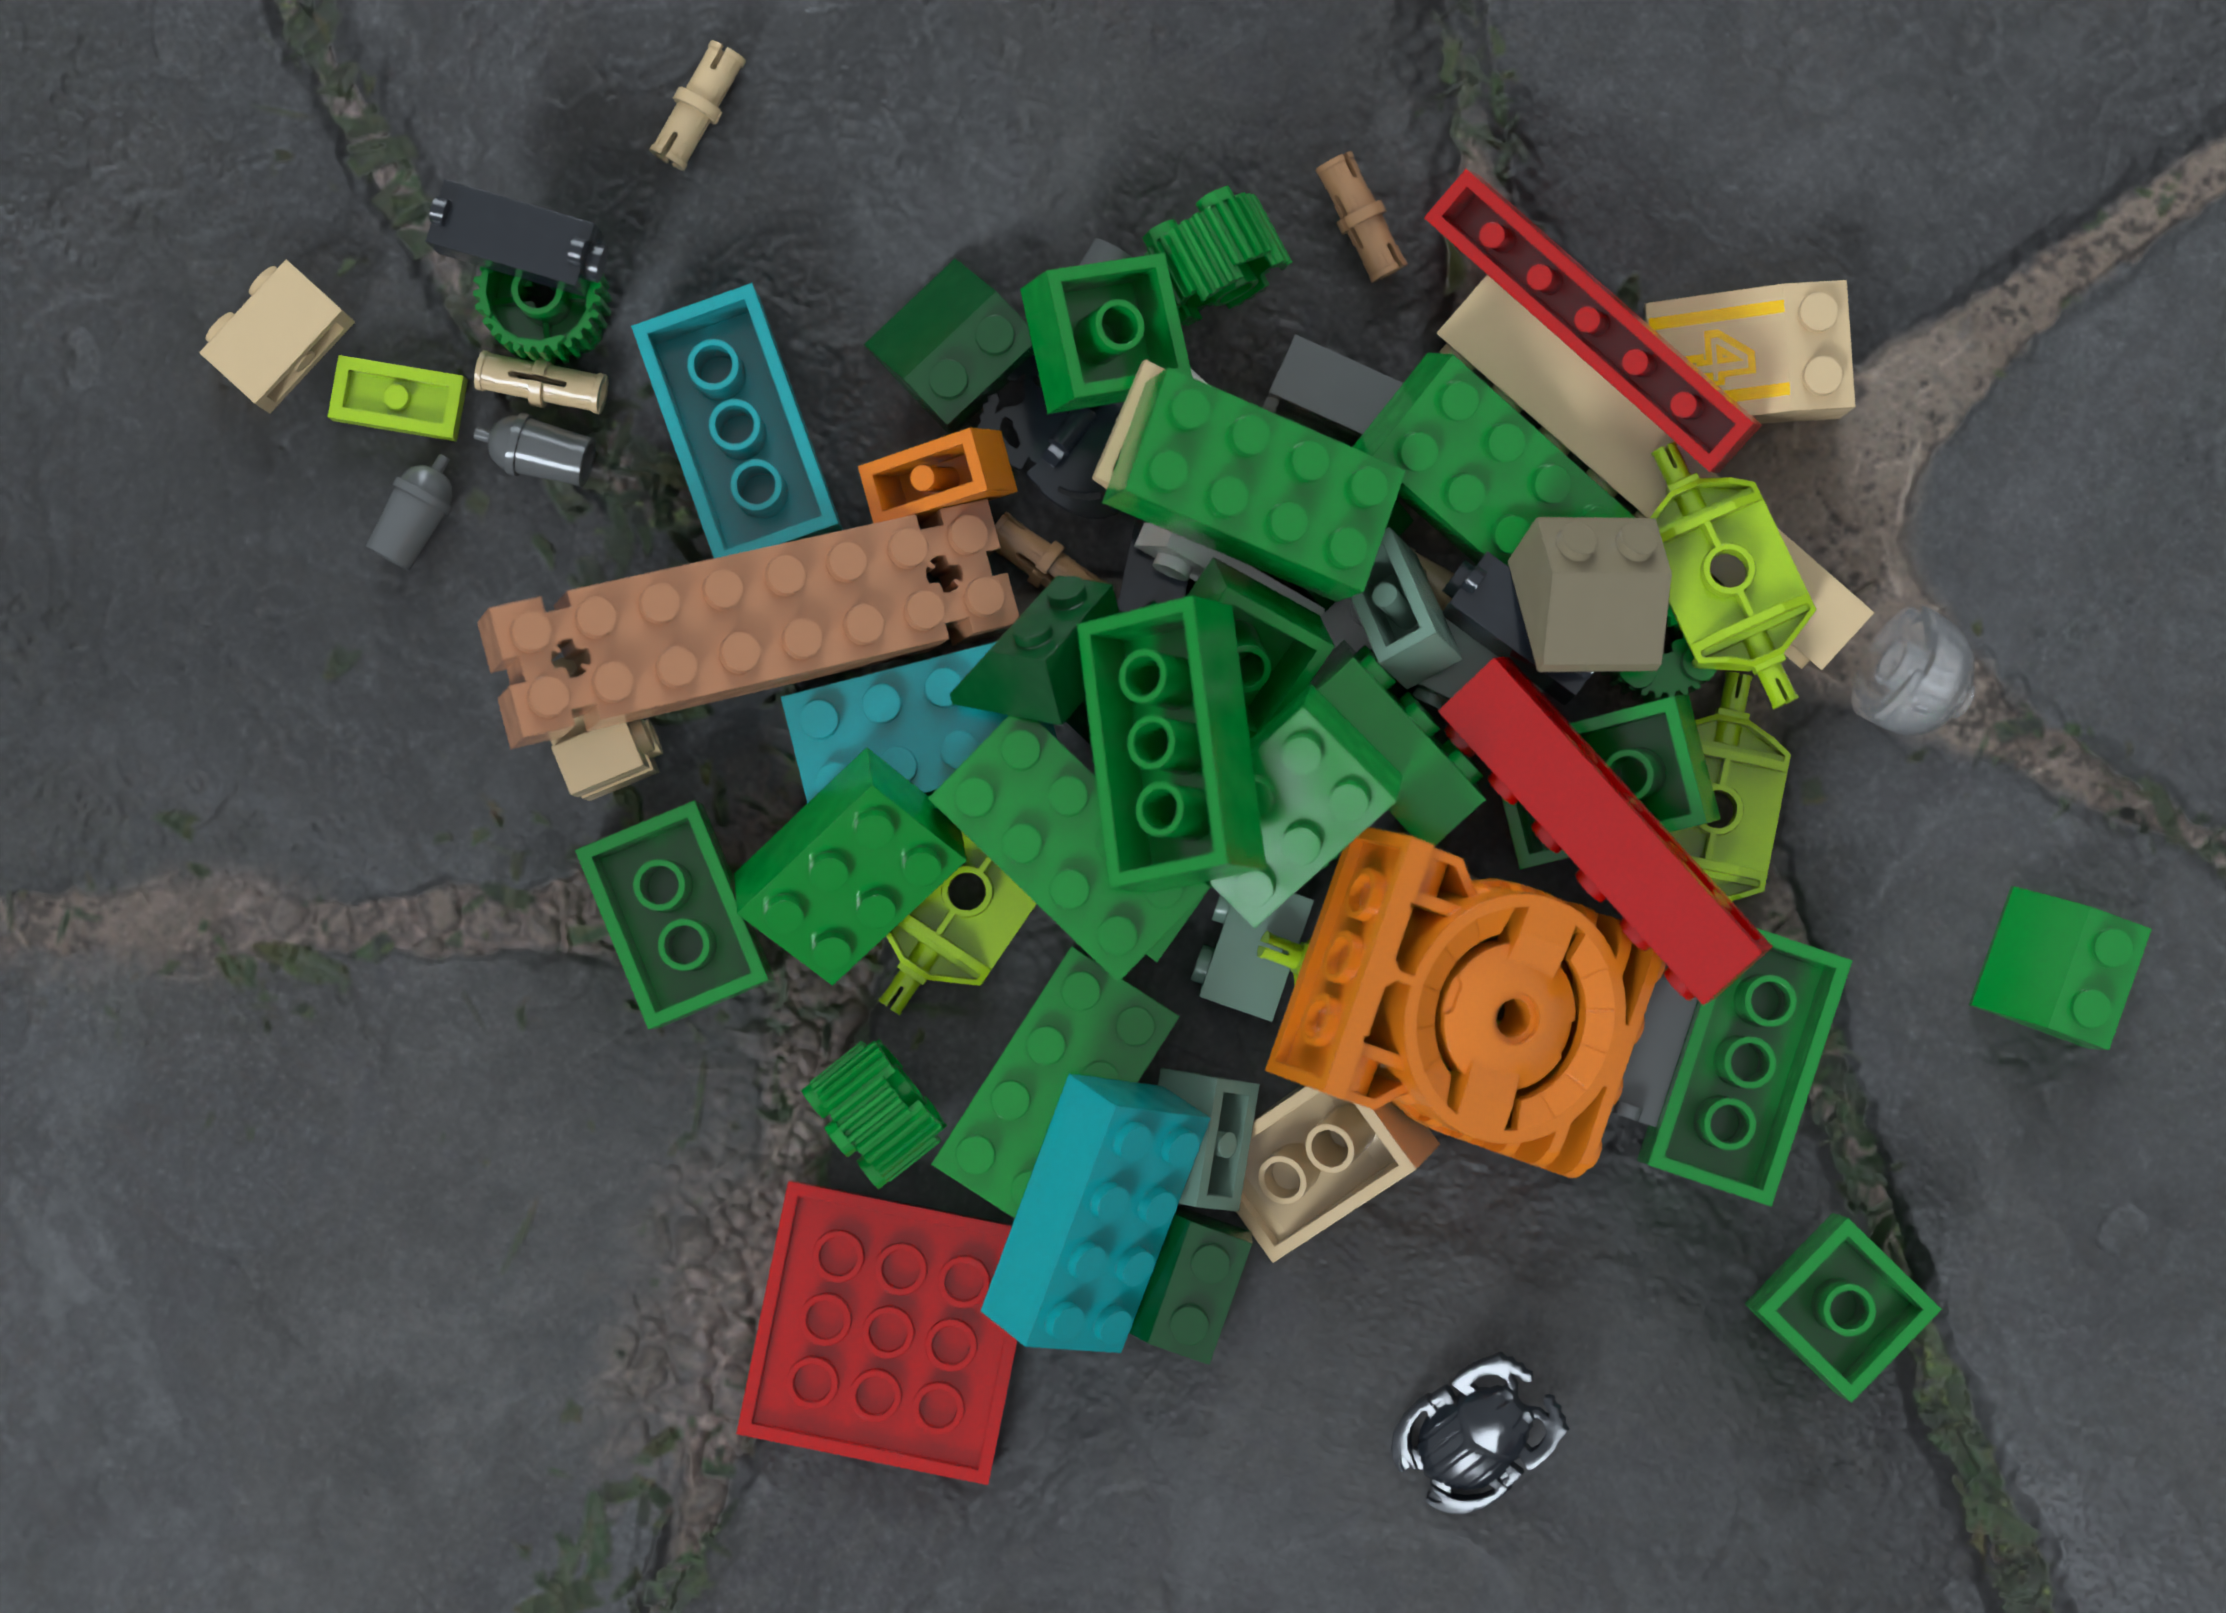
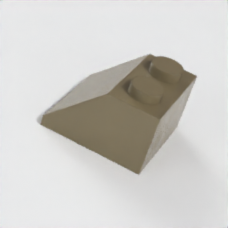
M1537 517L1509 558L1508 564L1538 672L1657 671L1662 664L1672 572L1656 518Z

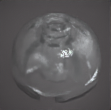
M1922 605V612L1910 606L1901 610L1886 623L1867 651L1880 654L1868 680L1857 672L1852 687L1851 703L1856 715L1876 726L1902 736H1920L1944 726L1952 718H1958L1963 715L1969 708L1975 695V687L1973 686L1975 657L1964 633L1950 620Z

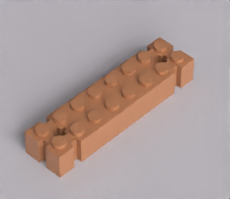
M988 499L939 509L921 523L920 528L915 514L568 590L555 603V611L546 613L541 597L488 608L477 623L490 673L507 670L511 684L497 698L510 749L562 738L575 726L573 718L583 716L588 732L926 653L948 640L949 636L952 646L1001 635L1019 618V613L1008 573L993 576L988 557L1001 547ZM930 572L933 577H939L942 587L939 583L929 584L926 574ZM560 652L566 660H574L577 669L570 675V678L566 668H554L552 660Z

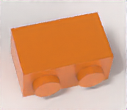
M970 427L858 466L873 524L916 514L918 524L920 525L939 509L984 499L991 501L1018 492L1001 430Z

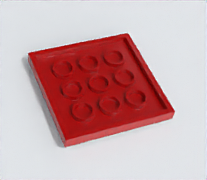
M789 1180L736 1434L988 1485L1017 1340L983 1314L981 1308L1012 1224Z

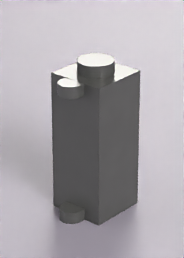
M1295 334L1271 386L1263 409L1275 413L1278 407L1356 443L1403 383Z
M1664 973L1655 983L1644 1015L1645 1025L1643 1033L1633 1046L1623 1075L1621 1096L1611 1110V1113L1653 1127L1657 1125L1698 1001L1696 997L1691 1001L1682 997L1667 981Z

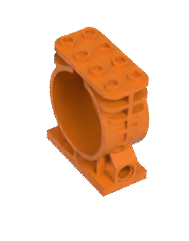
M1371 827L1366 828L1341 852L1265 1071L1373 1110L1390 1103L1404 1111V1114L1409 1118L1437 1132L1568 1178L1581 1176L1586 1170L1592 1168L1600 1157L1602 1136L1612 1107L1621 1096L1623 1075L1633 1046L1643 1033L1645 1025L1644 1015L1655 983L1661 978L1665 969V962L1651 947L1646 952L1638 948L1622 931L1619 925L1620 919L1596 913L1589 907L1565 901L1547 892L1519 883L1493 878L1471 880L1464 860L1460 857L1434 848L1435 845L1412 836ZM1498 935V938L1495 941H1488L1475 946L1480 941ZM1504 1003V1017L1500 1024L1497 1025V1012ZM1442 1058L1444 1059L1445 1063L1451 1068V1073H1449V1071L1445 1067Z

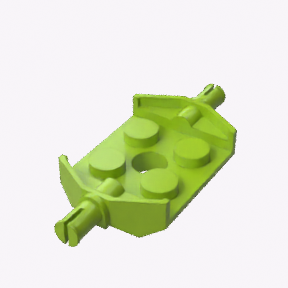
M1671 442L1665 448L1662 446L1651 453L1667 484L1665 490L1668 495L1650 518H1656L1672 572L1669 605L1694 656V660L1691 663L1694 668L1752 671L1754 675H1758L1772 704V708H1779L1799 698L1781 664L1786 660L1784 652L1817 609L1756 483L1732 477L1699 478L1697 473L1691 475L1677 447L1678 444ZM1722 554L1737 557L1745 568L1744 582L1733 588L1723 587L1716 583L1710 572L1712 559Z
M1725 672L1726 677L1720 707L1716 708L1714 715L1695 721L1713 791L1723 793L1730 799L1733 806L1732 818L1723 828H1713L1707 824L1670 832V834L1731 901L1764 892L1791 754L1773 736L1749 720L1750 714L1745 713L1750 683L1753 677L1746 674L1739 676L1737 672Z
M963 832L962 836L967 861L886 935L900 960L897 966L900 970L878 1001L886 1007L889 1006L900 988L903 987V991L890 1008L899 1015L902 1014L903 1009L920 984L924 985L927 980L982 986L990 971L1036 906V903ZM963 873H973L979 876L986 887V896L983 902L972 910L958 909L953 905L949 897L951 882L955 877Z

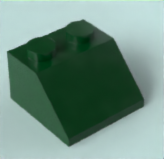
M957 259L949 263L864 344L867 350L949 435L957 432L983 407V404L988 402V395L998 393L1009 382L1007 377L1029 357L1034 355L1028 324L997 291Z
M1057 575L951 691L949 695L952 704L1062 725L1086 698L1077 624L1120 614L1113 584L1084 580L1076 576Z
M1177 1206L1129 1333L1153 1346L1210 1365L1252 1246V1232Z

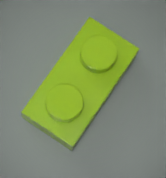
M339 355L328 418L336 422L457 442L468 380L462 375Z

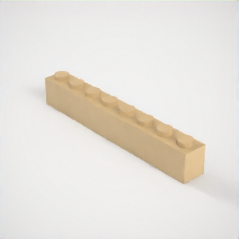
M1486 275L1437 332L1447 342L1439 352L1441 354L1455 355L1471 371L1477 368L1494 383L1491 389L1518 413L1525 410L1541 424L1542 427L1538 431L1566 456L1570 451L1573 452L1590 468L1586 474L1614 498L1619 493L1638 510L1633 514L1635 518H1650L1668 495L1665 490L1667 484L1651 453L1662 446L1665 448L1667 444L1675 441L1490 276ZM1677 445L1691 475L1697 473L1699 478H1720L1716 473H1711L1680 445ZM1778 528L1817 609L1784 654L1801 669L1809 661H1812L1818 668L1823 670L1874 612ZM1722 554L1712 559L1710 565L1712 578L1716 577L1728 588L1737 587L1744 582L1745 568L1737 557Z

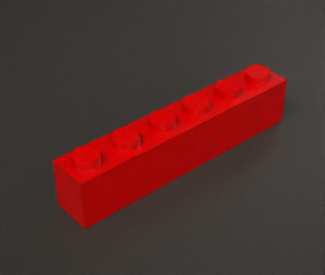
M1465 169L1424 217L1425 220L1709 472L1720 473L1762 426L1480 175Z
M1494 657L1438 710L1449 723L1444 731L1451 742L1468 757H1472L1476 753L1492 771L1487 778L1496 792L1508 803L1515 805L1519 801L1536 819L1531 824V828L1536 836L1554 853L1558 854L1563 849L1580 868L1575 873V877L1581 886L1597 901L1603 902L1606 898L1624 917L1619 922V925L1625 935L1641 950L1646 952L1651 947L1668 966L1663 971L1665 978L1686 1000L1691 1001L1696 997L1702 1005L1714 1000L1773 947L1510 657Z

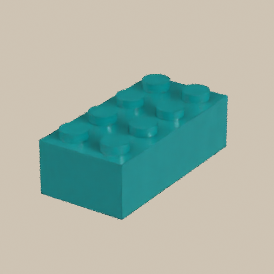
M753 283L631 326L713 558L843 530L761 299Z
M996 642L782 696L781 700L807 803L866 747L926 795L931 796L1009 716L953 705L949 695ZM1039 721L1057 739L1054 724Z
M1069 1074L989 1286L981 1312L1025 1347L1122 1353L1211 1118L1164 1086Z

